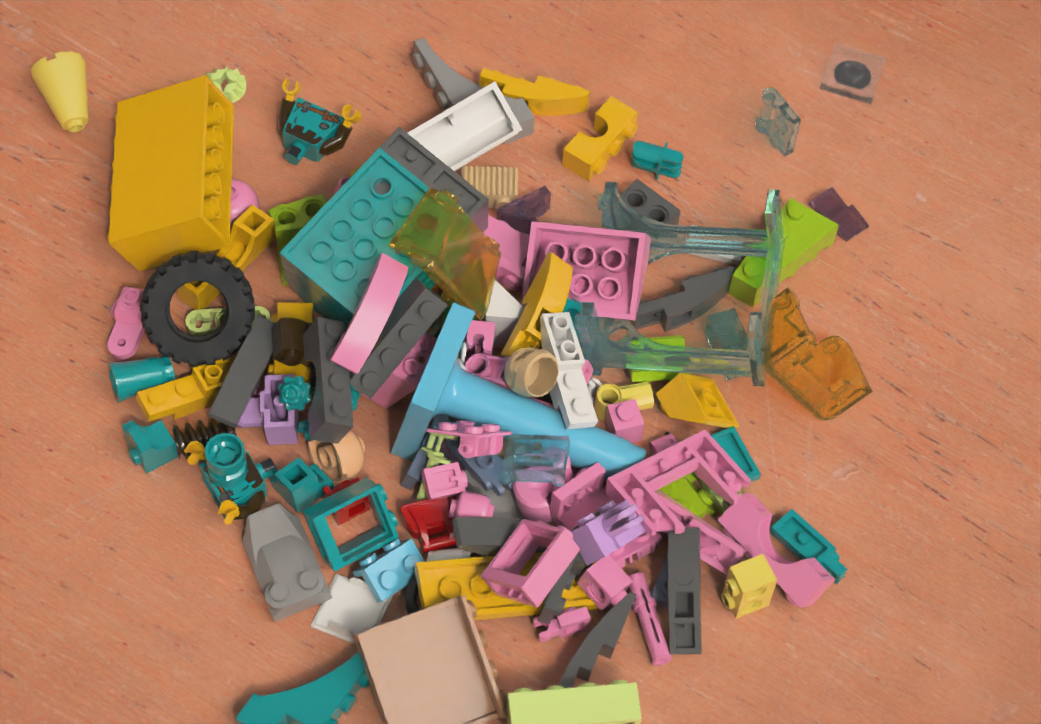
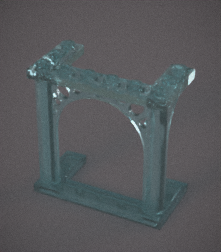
M605 182L604 193H599L598 210L603 211L602 227L612 230L641 232L651 237L650 250L655 251L649 254L648 265L662 257L680 253L767 257L760 309L759 312H750L746 336L748 351L659 344L640 334L631 324L630 320L620 319L618 322H614V318L598 317L595 303L583 302L581 313H576L575 331H579V344L583 348V357L590 361L594 369L592 375L601 376L602 368L604 367L752 377L753 386L765 387L785 244L780 190L768 189L764 212L766 230L682 226L652 220L639 214L623 201L619 194L617 182ZM618 329H626L628 331L627 335L619 341H611L609 339L610 335ZM632 340H637L639 345L632 344Z

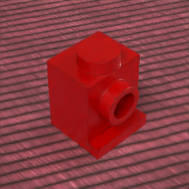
M357 477L351 481L345 480L339 483L333 490L329 486L324 487V499L355 484L360 479ZM367 496L331 515L339 526L370 510V503Z

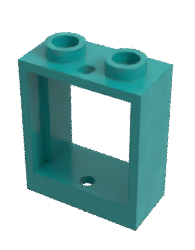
M368 477L302 510L324 563L334 572L399 538L395 528L398 526V521L394 513L387 509L385 501L388 497L380 483L376 484ZM367 496L379 526L337 547L325 517Z

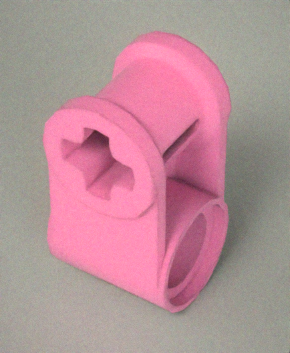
M477 353L468 358L465 363L467 372L510 389L504 379L505 363L509 357L502 358Z

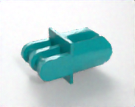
M639 140L633 144L631 165L638 169L656 173V180H658L659 175L678 178L681 175L684 156L679 151L668 149V142L665 143L664 147Z

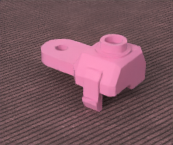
M123 287L119 298L114 300L110 310V314L116 322L109 337L107 347L113 358L118 362L128 359L136 353L145 332V328L142 327L141 323L142 316L140 311L144 289Z

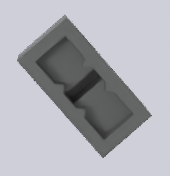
M636 179L616 198L613 215L623 225H628L636 232L649 235L651 243L657 247L678 226L681 210Z

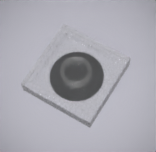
M835 43L821 81L820 89L872 104L886 57Z

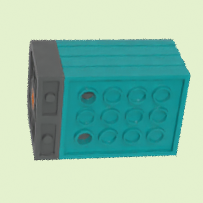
M398 127L279 252L282 258L281 262L284 267L286 281L305 303H313V310L323 318L345 322L347 330L370 282L368 279L380 254L383 253L409 267L398 298L415 278H418L432 289L488 228L489 199L402 128Z

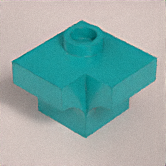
M132 420L122 425L125 441L130 447V450H128L129 456L135 466H142L146 474L178 457L176 443L162 421L150 426H139Z
M299 457L276 472L275 476L270 479L271 486L297 513L323 497L324 487L329 486L331 490L334 489L333 481L316 464L307 466Z

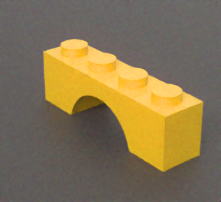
M252 204L233 223L230 232V246L221 248L216 256L229 259L236 268L239 267L243 272L276 239L274 219ZM202 281L189 282L177 289L178 298L194 310L205 309L221 293L215 286Z

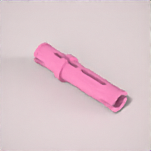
M632 574L628 576L633 581L629 585L630 592L636 594L632 608L633 612L638 614L652 658V664L654 666L666 664L671 661L672 657L655 610L657 606L654 597H651L645 574Z

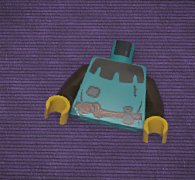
M285 79L282 83V88L286 93V98H282L278 115L279 134L283 137V146L287 149V152L284 154L285 159L293 165H298L303 157L318 162L324 156L341 150L353 129L351 127L352 123H357L361 120V111L356 110L354 115L349 117L353 106L347 104L342 109V116H339L299 97L295 101L294 96L301 92V84L297 81L295 89L289 91L290 79Z
M191 441L184 449L185 453H191L187 461L190 465H195L198 461L202 463L200 464L202 480L219 508L217 514L223 515L224 523L230 525L233 520L246 519L248 515L258 512L268 496L265 480L274 476L277 472L272 459L268 458L255 464L250 454L245 451L248 469L246 478L236 487L221 488L213 484L209 479L204 446L198 441Z

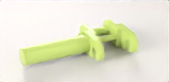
M429 432L430 436L427 446L421 447L422 450L426 451L427 457H429L426 468L439 466L440 463L450 464L451 461L445 458L444 454L439 451L443 438L457 440L458 436ZM437 436L439 437L436 445V449H433V445ZM423 478L416 498L417 502L428 499Z

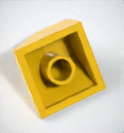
M680 372L656 393L661 402V410L670 418L725 428L734 426L737 429L740 426L716 383L711 378Z

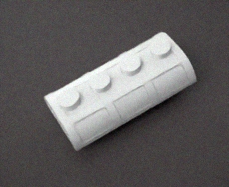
M494 81L409 131L408 134L452 170L456 171L517 135L522 128Z

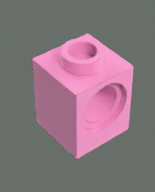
M608 555L589 567L577 584L602 611L610 604L615 606L628 595L626 589L633 581Z

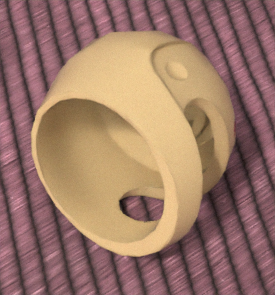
M532 347L521 348L511 354L505 363L504 379L510 390L523 397L544 396L554 387L559 374L558 362L554 355L548 350H538Z

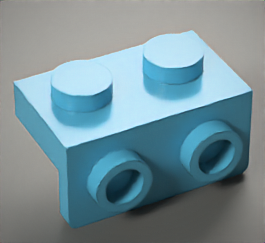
M397 538L384 545L382 553L377 556L375 553L364 557L359 561L360 567L353 571L355 577L362 576L377 603L383 602L407 586L411 579L416 576L414 569L416 562H425L412 538L403 541Z

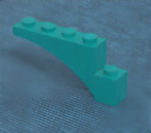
M359 652L334 671L313 682L271 695L259 696L254 693L236 716V724H338L337 720L343 712L348 713L357 700L356 694L361 687L367 688L370 684Z

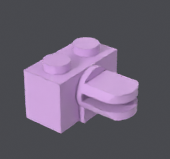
M295 374L265 375V391H260L259 398H251L237 427H264L268 445L298 444V409L288 411L285 408L286 403L281 404L279 402L280 392L278 389V385L284 383L285 377L295 378Z
M627 499L616 505L614 500L598 508L600 513L598 516L595 517L592 512L577 521L579 527L571 531L573 534L572 539L580 548L579 552L587 566L608 556L646 532L641 524L645 520L643 515L637 516L635 513L639 509L636 503L631 505Z

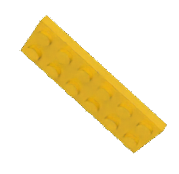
M534 552L518 575L526 577L544 552ZM495 556L416 562L414 567L422 609L459 595H465L466 599H471L475 606L477 617L473 619L484 620L538 615L541 612L545 599L537 608L496 596L481 577ZM584 568V570H583V572H582L580 578H581L582 575L585 573V571L587 570V568ZM574 577L570 590H563L561 597L566 598V602L562 611L571 607H576L577 609L587 607L588 610L599 609L577 584L580 578Z

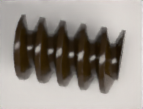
M210 417L207 427H205L201 420H197L195 430L189 422L185 423L184 432H181L177 425H173V434L179 460L180 454H183L186 460L191 455V453L184 452V449L191 441H198L205 448L208 441L217 434L229 433L237 436L235 428L222 422L217 424Z

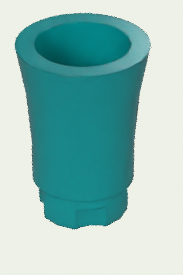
M168 355L159 358L154 356L127 362L108 363L109 377L117 403L136 396L139 391L175 380L173 365Z

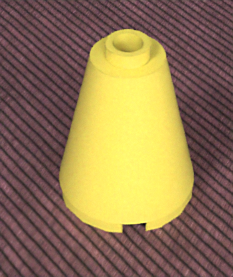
M76 52L55 53V59L47 61L46 57L38 60L30 69L32 79L61 128L71 133L83 130L89 122L86 63L82 59V55Z

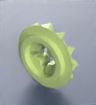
M226 66L225 69L219 70L215 67L214 72L206 73V76L231 103L238 101L245 94L247 88L245 76L241 75L238 69L230 70ZM224 80H227L228 84L226 85V87H224V91H222V87L220 84H222Z

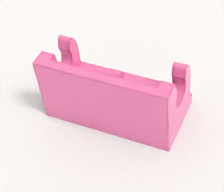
M472 320L464 338V342L467 343L465 363L469 357L477 353L493 356L494 322Z

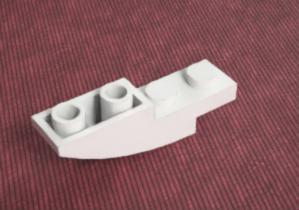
M570 313L542 314L540 316L542 349L548 350L554 355L559 367L557 382L550 391L554 409L561 410L567 430L595 427L598 419L582 372L585 360Z

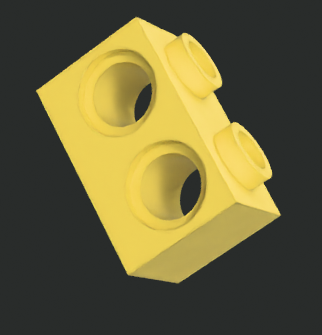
M764 554L729 567L721 597L726 609L732 610L736 619L767 607L770 604L777 578Z

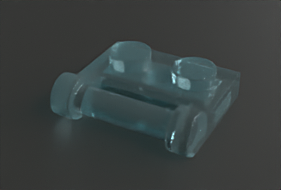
M766 88L762 92L761 100L763 105L761 114L756 120L755 128L759 133L766 134L772 146L778 149L785 157L794 151L801 119L776 89ZM773 108H774V109H775V112H774V117H773V121H772L771 115H772V111H773Z
M509 435L501 473L502 484L544 482L553 483L554 486H564L570 448L569 436ZM515 466L554 467V470H519L514 468Z

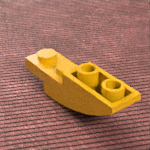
M485 68L482 69L479 76V86L483 88L495 81L502 95L514 99L522 97L533 115H570L586 112L589 106V90L583 89L580 86L559 82L553 78L538 75L536 82L532 83L523 78H515L502 74L499 71Z
M548 252L522 301L526 307L500 354L503 357H509L521 348L532 347L539 350L542 345L540 316L547 313H562L570 290L573 267L552 252Z
M237 354L232 355L225 361L223 359L217 360L215 365L206 366L204 364L194 367L192 374L137 392L136 400L148 422L172 415L174 420L212 405Z

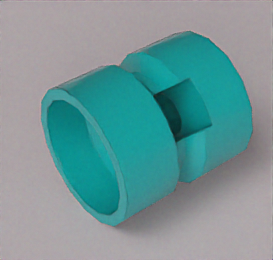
M229 433L217 434L212 437L206 444L204 451L209 479L213 484L221 488L236 487L246 478L248 470L244 444L239 437Z

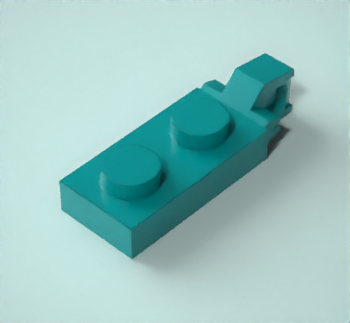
M793 509L771 527L770 533L800 560L815 558L834 577L835 584H838L845 577L847 568L838 561L840 556L836 553L837 548Z

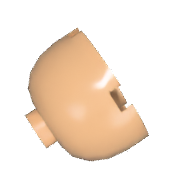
M352 430L338 444L316 440L308 442L312 464H316L333 481L334 487L345 480L350 481L355 478L363 467L365 446L362 439Z

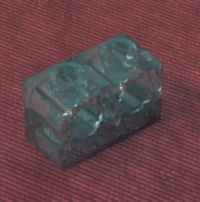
M735 308L708 315L704 335L725 381L751 374L757 355Z

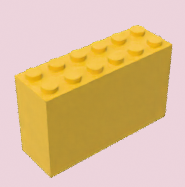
M206 75L117 102V115L115 116L116 132L113 140L115 147L114 161L112 162L113 179L110 187L112 194L111 208L109 209L110 226L107 234L108 244L138 271L160 266L164 261L167 262L172 259V256L180 253L182 255L189 253V251L197 250L201 253H207V251L211 252L230 246L234 105Z

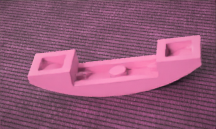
M383 253L380 254L368 279L370 281L346 332L342 333L330 361L354 374L359 373L391 314L409 267Z

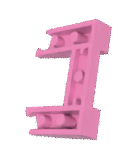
M703 430L607 478L605 494L611 500H614L616 505L627 499L631 505L636 503L639 509L635 513L637 516L643 515L645 520L641 524L650 535H656L658 531L674 530L675 534H681L684 532L685 526L654 491L693 472L710 489L734 507L738 504L741 497L737 493L742 486L749 487L751 480L706 430Z

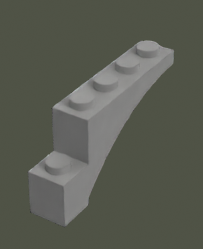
M424 38L414 41L413 63L417 69L420 68L422 70L425 83L428 88H433L435 91L437 102L441 108L447 110L483 88L461 76L448 66L432 50ZM504 96L522 128L517 135L503 142L504 145L529 136L534 132L535 117L522 97L514 99Z

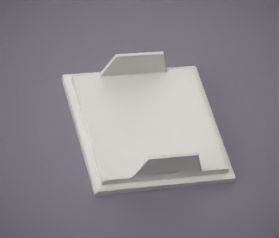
M336 574L329 587L332 599L321 604L311 627L356 645L353 634L380 625L393 595L383 602L377 603L365 581L355 577L349 579Z

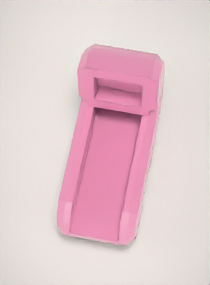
M558 451L544 455L542 457L543 466L528 467L514 478L513 492L520 513L527 520L551 522L549 505L544 497L552 494L559 484H566L573 479L570 457L566 453Z

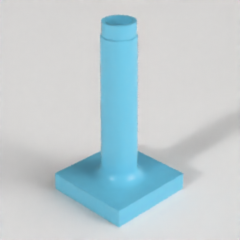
M454 302L391 450L392 454L412 462L429 422L434 416L444 414L458 420L474 421V426L482 427V424L500 425V430L512 431L511 435H503V438L544 455L555 451L566 453L570 457L571 466L578 469L590 468L598 462L606 469L605 480L643 461L647 451L630 443L627 439L596 426L567 430L561 411L531 398L517 395L510 389L462 369L458 364L457 357L476 311Z

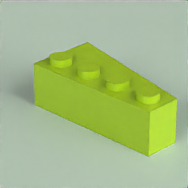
M790 198L733 273L728 294L754 307L778 288L779 284L787 277L791 278L801 266L807 262L810 263L824 248L827 249L834 244L839 224Z

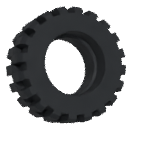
M197 250L172 256V259L167 262L164 261L152 273L143 291L140 311L142 327L147 332L146 337L151 344L154 343L156 345L157 351L163 356L168 355L175 363L180 364L184 362L188 363L189 367H198V364H206V366L215 365V361L220 359L225 361L231 357L235 350L241 348L245 338L251 332L255 303L250 283L246 280L244 273L239 267L236 268L225 257L216 256V253L208 251L207 253H201ZM193 281L207 282L215 286L223 295L226 303V315L222 324L212 333L202 336L190 335L180 330L173 322L170 314V301L176 290L186 283Z

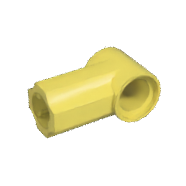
M642 382L620 387L614 384L601 385L597 390L594 402L597 418L605 421L607 405H611L603 401L615 404L636 399L639 410L653 408L654 399L651 384Z

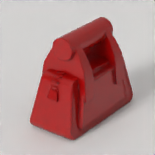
M456 495L431 501L425 499L401 506L400 521L413 539H419L423 553L457 544L452 522L454 518L448 517L452 499L456 500ZM441 532L445 533V535L428 539V536L438 534Z

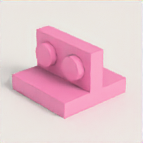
M598 462L590 468L578 469L573 467L571 469L573 479L566 484H559L552 494L544 497L549 505L551 520L557 526H563L571 532L578 525L577 521L592 512L594 514L599 512V507L612 501L605 494L606 490L603 488L606 469Z

